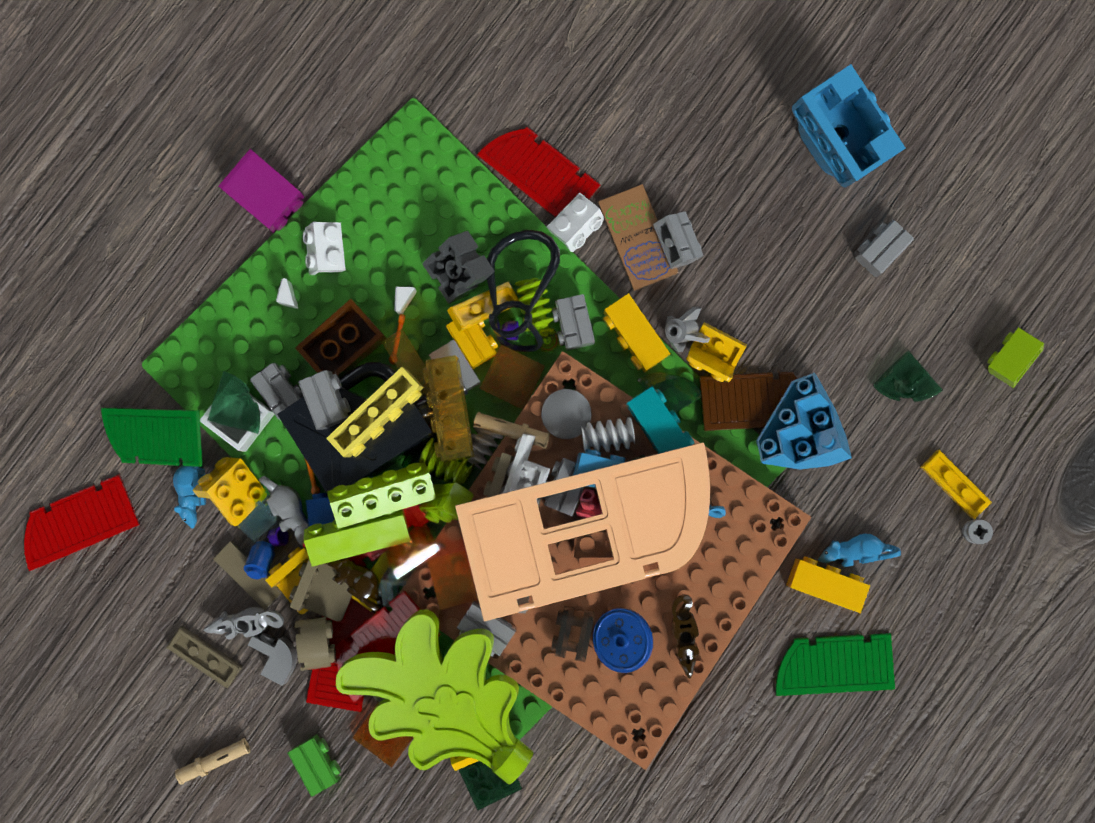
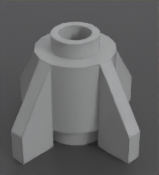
M698 306L692 307L680 318L667 316L665 334L675 351L683 352L687 342L690 341L708 343L710 341V337L703 333H698L699 326L694 321L698 318L702 308Z

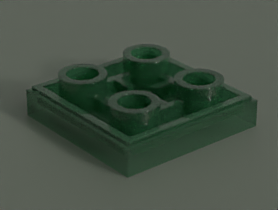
M480 761L458 769L477 811L522 790V785L518 778L509 785L492 772L491 768Z

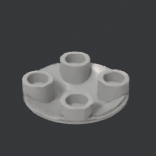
M571 389L558 390L545 400L541 413L542 421L545 428L555 437L572 439L581 435V426L585 430L587 423L591 421V407L581 393Z

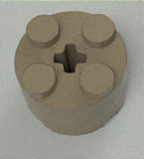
M326 617L295 621V628L300 627L298 634L295 635L298 661L302 663L300 670L331 667L332 663H336L335 644H330L329 638H333L332 619L327 620Z

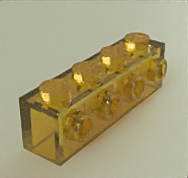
M453 355L425 360L426 368H423L425 383L429 382L430 392L427 393V402L429 408L433 407L434 417H431V427L433 433L437 432L438 442L434 444L437 458L440 457L441 461L445 463L474 458L459 358Z

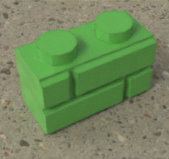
M317 734L293 747L288 752L311 797L334 785L341 778L339 775L341 773L339 764L336 760L331 761L327 753L329 751L327 742L324 738L319 739Z

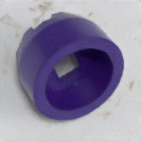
M507 321L502 324L500 330H514L519 327V322ZM518 336L512 337V338H506V339H507V340H518Z
M280 527L271 529L267 534V538H269L268 543L274 547L286 545L289 540L288 532H282Z

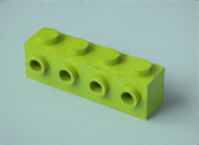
M425 462L412 463L403 469L389 470L382 475L373 478H363L352 485H339L333 488V490L327 491L338 529L436 499L430 473Z
M401 509L338 529L335 520L323 525L313 524L304 529L303 541L311 566L313 567L410 542V533L404 510Z

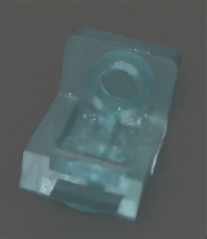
M259 500L255 503L254 510L238 527L255 543L276 523L277 517L273 516L267 502L263 504Z
M398 566L387 568L381 578L378 590L379 596L382 597L383 607H391L389 602L398 596L399 585L404 586L407 584L411 576V569H403Z

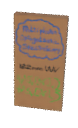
M643 184L598 202L633 291L679 273L677 268H670L653 226L658 220Z

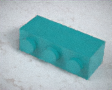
M652 386L627 402L626 406L656 452L660 454L695 444L687 431L683 433L678 426L681 421L673 410L669 412L664 405L667 400L659 389L655 391Z

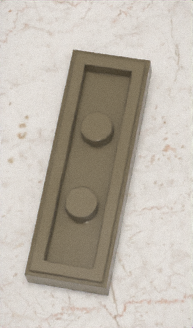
M230 541L213 560L263 609L267 610L280 597L282 592L277 586L270 587L265 581L268 576L261 579L250 578L244 571V565L248 556L233 541Z
M183 626L178 629L166 647L225 688L230 687L243 667Z

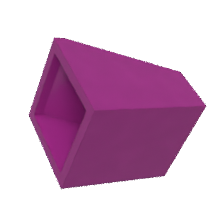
M251 149L248 150L218 186L232 200L273 233L284 228L288 222L287 218L289 215L300 209L303 204L302 200L305 198L297 188Z

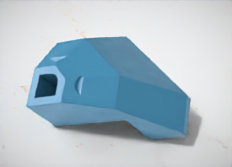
M815 373L790 383L756 440L761 462L768 465L801 470L831 466L852 458L848 440L837 411Z

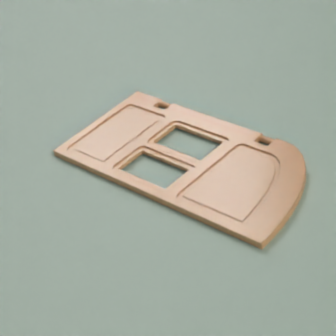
M704 443L456 505L455 508L483 621L635 582L655 575L665 574L685 565L692 558L701 543L709 515L710 477ZM595 484L602 514L546 529L543 528L537 498ZM607 530L613 560L555 575L548 544ZM657 562L658 568L644 572V565ZM532 595V602L518 605L517 599Z

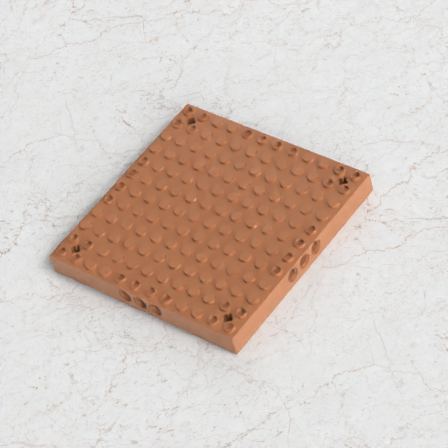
M563 351L514 422L519 425L527 424L529 428L550 433L542 421L543 404L552 393L565 388L562 385L564 381L569 383L572 380L574 382L573 386L576 388L575 391L581 393L590 404V423L594 429L597 421H601L603 427H605L607 420H611L615 426L618 418H621L624 425L627 417L632 419L635 444L631 442L630 448L626 449L624 444L621 443L619 451H616L614 445L611 444L609 452H606L602 445L599 451L601 452L600 457L610 459L611 455L626 458L625 462L658 454L626 406V403L634 398ZM550 433L547 447L544 449L533 445L528 461L550 468L547 482L554 481L555 476H552L551 472L556 461L561 462L565 458L576 463L578 453H585L582 434L572 439H561ZM506 436L503 438L470 487L469 491L473 494L471 501L488 497L483 494L488 480L493 482L496 472L491 470L496 456L501 458V454L505 453L515 457L517 453L515 452V446L518 440ZM692 438V439L694 440L695 444H699V443H700V442H698L697 440H695L694 438ZM706 446L705 450L710 477V505L723 506L726 510V515L722 518H714L708 515L701 543L692 558L685 565L665 574L655 575L635 582L528 609L525 614L515 613L503 616L501 618L515 626L517 630L501 655L494 654L493 657L490 656L488 661L490 665L500 672L513 678L525 689L645 770L812 518ZM584 486L583 491L585 489L594 490L595 494L598 495L596 488ZM541 498L538 508L544 529L584 519L576 514L580 500L577 503L573 516L545 506V500ZM771 519H779L780 527L771 529ZM451 520L450 523H446L400 591V593L406 591L421 610L428 609L434 612L439 621V630L453 640L460 636V630L457 629V626L474 600L479 603L459 520ZM574 538L548 544L555 575L614 559L613 557L574 558ZM657 562L643 566L644 572L658 568ZM434 586L436 588L434 592L437 593V596L428 598L425 595L427 593L425 588ZM682 594L689 595L692 598L693 603L690 612L696 620L699 636L695 639L699 655L696 656L693 675L690 679L687 678L675 655L677 653L676 640L672 634V604L675 598ZM532 595L529 596V602L533 601ZM683 601L677 605L676 612L683 605ZM616 608H627L640 614L648 623L653 636V649L650 658L641 668L629 673L616 672L606 667L598 658L593 645V631L597 621L603 614ZM640 727L643 728L642 732L644 735L642 737L637 735L635 738L632 730H639Z

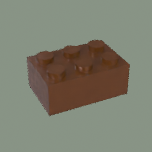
M350 299L298 344L295 349L317 373L327 370L341 378L353 370L387 338L359 306Z

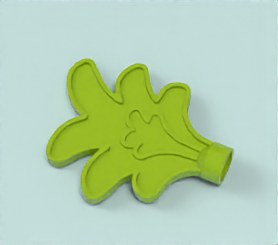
M423 609L411 615L402 626L395 643V655L384 652H367L353 656L344 662L336 675L338 691L347 695H371L385 698L377 704L370 716L369 732L374 739L380 741L402 736H413V740L408 748V755L416 768L427 770L438 762L450 757H470L487 765L492 769V772L510 785L522 774L531 761L534 751L518 738H515L509 724V712L519 693L518 683L513 678L500 674L486 680V667L494 645V637L489 630L473 629L462 633L451 644L445 658H443L438 642V618L434 612Z

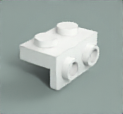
M579 193L547 226V229L563 242L568 250L574 252L583 246L586 238L593 231L601 227L604 216L600 208Z
M313 222L305 227L303 241L307 246L305 264L309 268V274L345 271L341 223Z

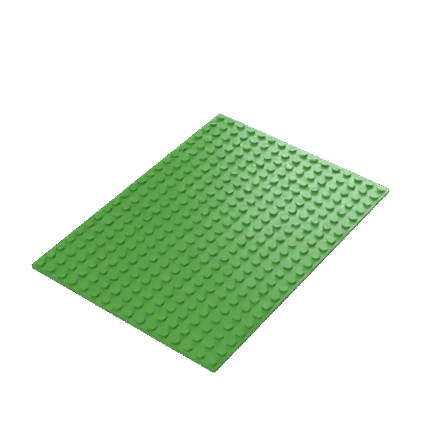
M415 98L410 99L288 219L283 229L277 230L142 363V367L184 410H199L200 419L230 381L241 386L270 408L250 379L272 363H276L279 366L284 365L291 374L289 380L293 386L298 385L300 387L298 383L300 380L317 374L295 347L348 300L352 299L387 338L386 341L357 366L367 362H381L390 366L395 372L404 367L424 387L420 391L422 393L421 396L424 393L428 396L443 387L441 383L444 382L441 374L435 375L431 369L429 362L432 359L429 354L454 340L446 327L447 324L453 321L447 310L454 305L488 291L489 288L486 279L484 282L477 284L478 287L467 297L448 304L438 289L441 283L437 278L432 280L422 263L432 253L440 251L438 248L449 237L465 231L470 233L478 245L476 249L477 254L484 255L486 259L491 248L501 238L522 230L542 231L552 237L560 249V264L554 277L546 287L548 292L542 295V298L550 299L544 307L554 308L556 307V300L584 294L595 344L566 351L565 345L560 346L558 339L557 347L549 352L542 351L541 349L533 352H516L502 346L489 323V319L484 320L485 327L482 330L486 336L491 334L498 345L495 349L497 355L473 369L481 384L469 390L467 395L439 413L441 417L432 422L436 429L440 421L447 417H454L471 434L477 435L478 433L473 428L478 412L514 423L563 351L632 398L637 397L652 386L655 391L659 389L667 400L664 405L668 411L673 410L681 422L678 426L683 432L687 431L692 438L700 443H704L707 448L764 486L768 487L786 469V467L768 465L761 462L756 441L759 434L754 429L704 431L699 375L662 339L661 341L670 352V355L645 373L642 369L637 370L630 359L633 355L628 348L624 350L616 339L619 335L614 328L610 330L603 320V317H605L604 309L620 298L573 252L568 250L563 242L554 236L500 180ZM313 222L341 223L345 271L309 274V268L305 264L307 246L303 241L305 227ZM531 239L517 241L507 246L498 255L495 262L496 287L509 281L518 299L523 297V295L517 294L516 290L521 286H517L515 283L526 279L543 278L551 260L548 247L540 241ZM285 278L292 283L298 309L283 306L276 302L281 279ZM414 287L417 292L403 313L405 315V322L397 353L398 362L391 364L389 357L393 353L399 315L395 311V288ZM515 307L500 313L497 317L500 329L502 324L507 321H518L520 326L523 323L525 314L521 313L520 308ZM552 311L547 313L546 317L553 318ZM553 320L548 324L547 328L540 329L538 332L550 329L557 334L558 331H561L560 323ZM524 331L518 336V340H507L504 338L507 342L514 345L529 346L536 344V338L531 331ZM369 377L349 390L368 399L385 381L379 377ZM572 380L569 383L564 381L562 384L565 386L564 389H576L573 386L574 382ZM275 414L246 452L238 451L200 422V426L232 458H241L258 481L262 476H266L278 485L289 486L295 489L301 498L302 511L306 519H308L306 500H312L313 497L306 461L282 421L278 420ZM438 435L434 437V447L441 442L443 443L442 452L450 448ZM495 438L494 440L499 446L503 439ZM428 442L376 476L382 475L389 470L396 471L406 468L412 463H419L421 453ZM489 447L492 453L497 449L496 447ZM451 449L450 457H453L458 451ZM459 455L458 462H461L464 459ZM484 455L485 459L489 461L491 456ZM467 461L466 467L469 468L472 463ZM479 463V466L483 470L486 464ZM475 466L468 479L461 486L469 490L482 470ZM436 470L430 473L432 485L448 484L444 482L445 475L438 478ZM314 473L316 485L320 488V493H327ZM260 482V484L266 490V493L270 496L267 488ZM439 520L438 523L429 521L418 530L413 525L409 527L411 533L410 542H406V544L414 549L415 553L383 596L389 612L393 610L389 602L398 596L447 522ZM367 556L363 559L366 564L365 567L372 569L380 557L372 562ZM434 586L425 588V591H427L425 595L428 598L431 596L436 597L437 593L434 592L436 588ZM439 630L441 634L438 637L439 648L443 658H445L451 644L455 640ZM487 663L486 680L495 675H505ZM518 684L519 693L509 712V724L515 738L520 740L552 706Z

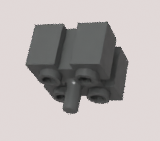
M468 231L449 237L438 248L440 251L432 253L422 263L432 280L437 278L441 283L438 289L448 304L467 297L478 287L477 284L484 282L495 272L486 257L477 254L476 249L478 245Z

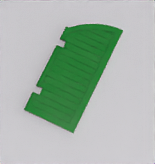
M101 408L107 437L122 463L134 464L136 462L135 458L138 456L139 464L179 466L180 458L183 461V466L202 467L199 410Z
M891 633L870 634V642H864L863 635L815 637L816 645H809V638H793V643L786 651L779 666L775 686L776 696L895 690Z

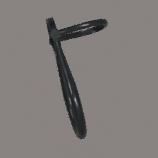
M522 230L513 232L501 238L491 248L487 256L488 262L495 271V262L498 255L507 246L517 241L537 240L545 244L550 251V263L530 305L514 300L497 305L495 272L487 278L493 312L489 314V323L499 343L505 348L516 352L537 351L543 345L540 333L532 324V314L530 313L558 269L560 249L554 239L542 231ZM513 307L525 311L524 322L518 328L511 331L500 330L497 317L502 311ZM528 328L538 343L520 346L511 344L504 338L516 337Z

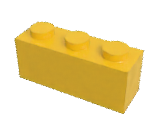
M629 293L604 309L605 317H603L605 324L610 330L615 329L619 335L616 338L618 343L624 350L628 348L633 355L630 359L637 370L642 369L645 373L670 355V352Z
M805 556L803 560L795 558L786 584L787 587L861 614L870 585L863 583V577L850 573L849 577L840 574L841 569L827 565L826 569L817 566V560Z

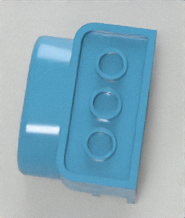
M851 64L802 96L792 106V112L798 121L799 134L820 168L827 174L834 176L836 181L844 188L855 183L906 149L890 125L888 114L879 108L876 103L875 94L866 88Z

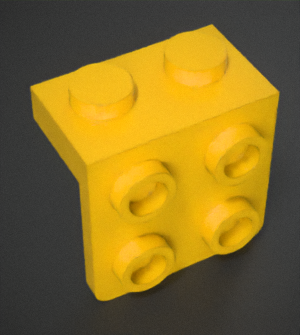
M704 322L698 333H703L710 337V341L708 343L693 341L686 360L691 367L697 370L704 369L711 373L714 379L724 382V380L730 382L735 366L746 349L747 344Z
M225 457L215 464L216 468L212 472L198 480V485L192 491L197 497L210 499L230 525L238 526L267 497V493L241 458Z
M298 547L288 555L290 560L284 565L278 563L269 571L271 576L265 580L271 588L277 586L290 603L292 602L289 599L291 591L295 585H299L302 578L298 576L303 563H308L309 560L305 548L301 549ZM304 608L298 611V613L305 614L309 610Z

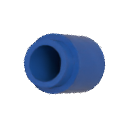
M258 541L251 547L244 565V571L250 578L261 579L267 577L275 556L274 546L265 541Z

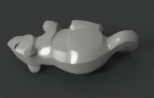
M262 476L259 478V481L267 488L270 497L267 498L269 508L274 517L279 515L282 519L279 523L281 531L285 532L291 528L298 543L303 545L304 529L309 527V521L302 511L299 493L292 487L278 485L266 476Z
M260 607L247 608L237 614L230 615L224 611L219 618L214 619L203 630L207 633H226V639H233L238 633H242L245 637H252L261 633L268 625L280 628L284 624V617L279 612L266 611Z

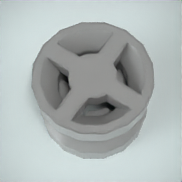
M972 519L964 524L962 534L964 539L970 543L985 544L991 540L993 529L987 521Z

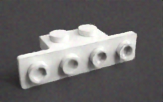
M523 434L522 438L518 439L515 446V452L517 453L514 462H511L508 467L507 476L509 477L506 486L502 487L500 494L546 483L550 468L528 461L535 436Z

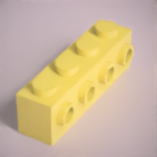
M401 367L326 439L343 457H351L352 455L357 457L365 450L366 446L364 444L370 438L374 440L385 430L383 426L389 420L394 422L402 415L403 411L401 409L408 402L413 404L421 397L422 393L420 391L424 387L406 368Z

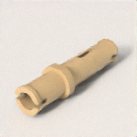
M481 412L476 414L473 425L475 428L516 440L520 437L522 438L523 434L535 436L533 445L544 449L547 447L550 433L529 428L527 424H515L482 414Z
M243 738L202 758L200 756L195 758V762L175 770L176 779L182 785L198 776L204 777L208 775L209 771L250 753V746L247 740Z

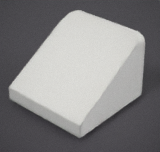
M285 278L281 279L276 302L283 306L298 309L292 283Z
M414 287L395 288V311L398 315L404 313L415 296L417 290Z

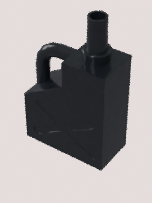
M367 362L339 378L342 386L339 389L341 397H345L350 405L351 411L348 412L349 416L367 400V398L349 389L369 377H379L386 382L396 373L390 366L381 362ZM457 377L428 396L424 393L413 404L408 402L401 409L403 411L402 415L394 422L389 420L383 426L385 429L383 433L374 440L370 438L364 444L366 446L365 450L357 457L353 455L351 457H343L326 439L343 422L323 430H316L304 396L277 415L327 492L339 485L348 486L358 482L360 479L375 477L428 442L432 437L437 436V429L432 422L441 417L439 413L467 395L468 391Z

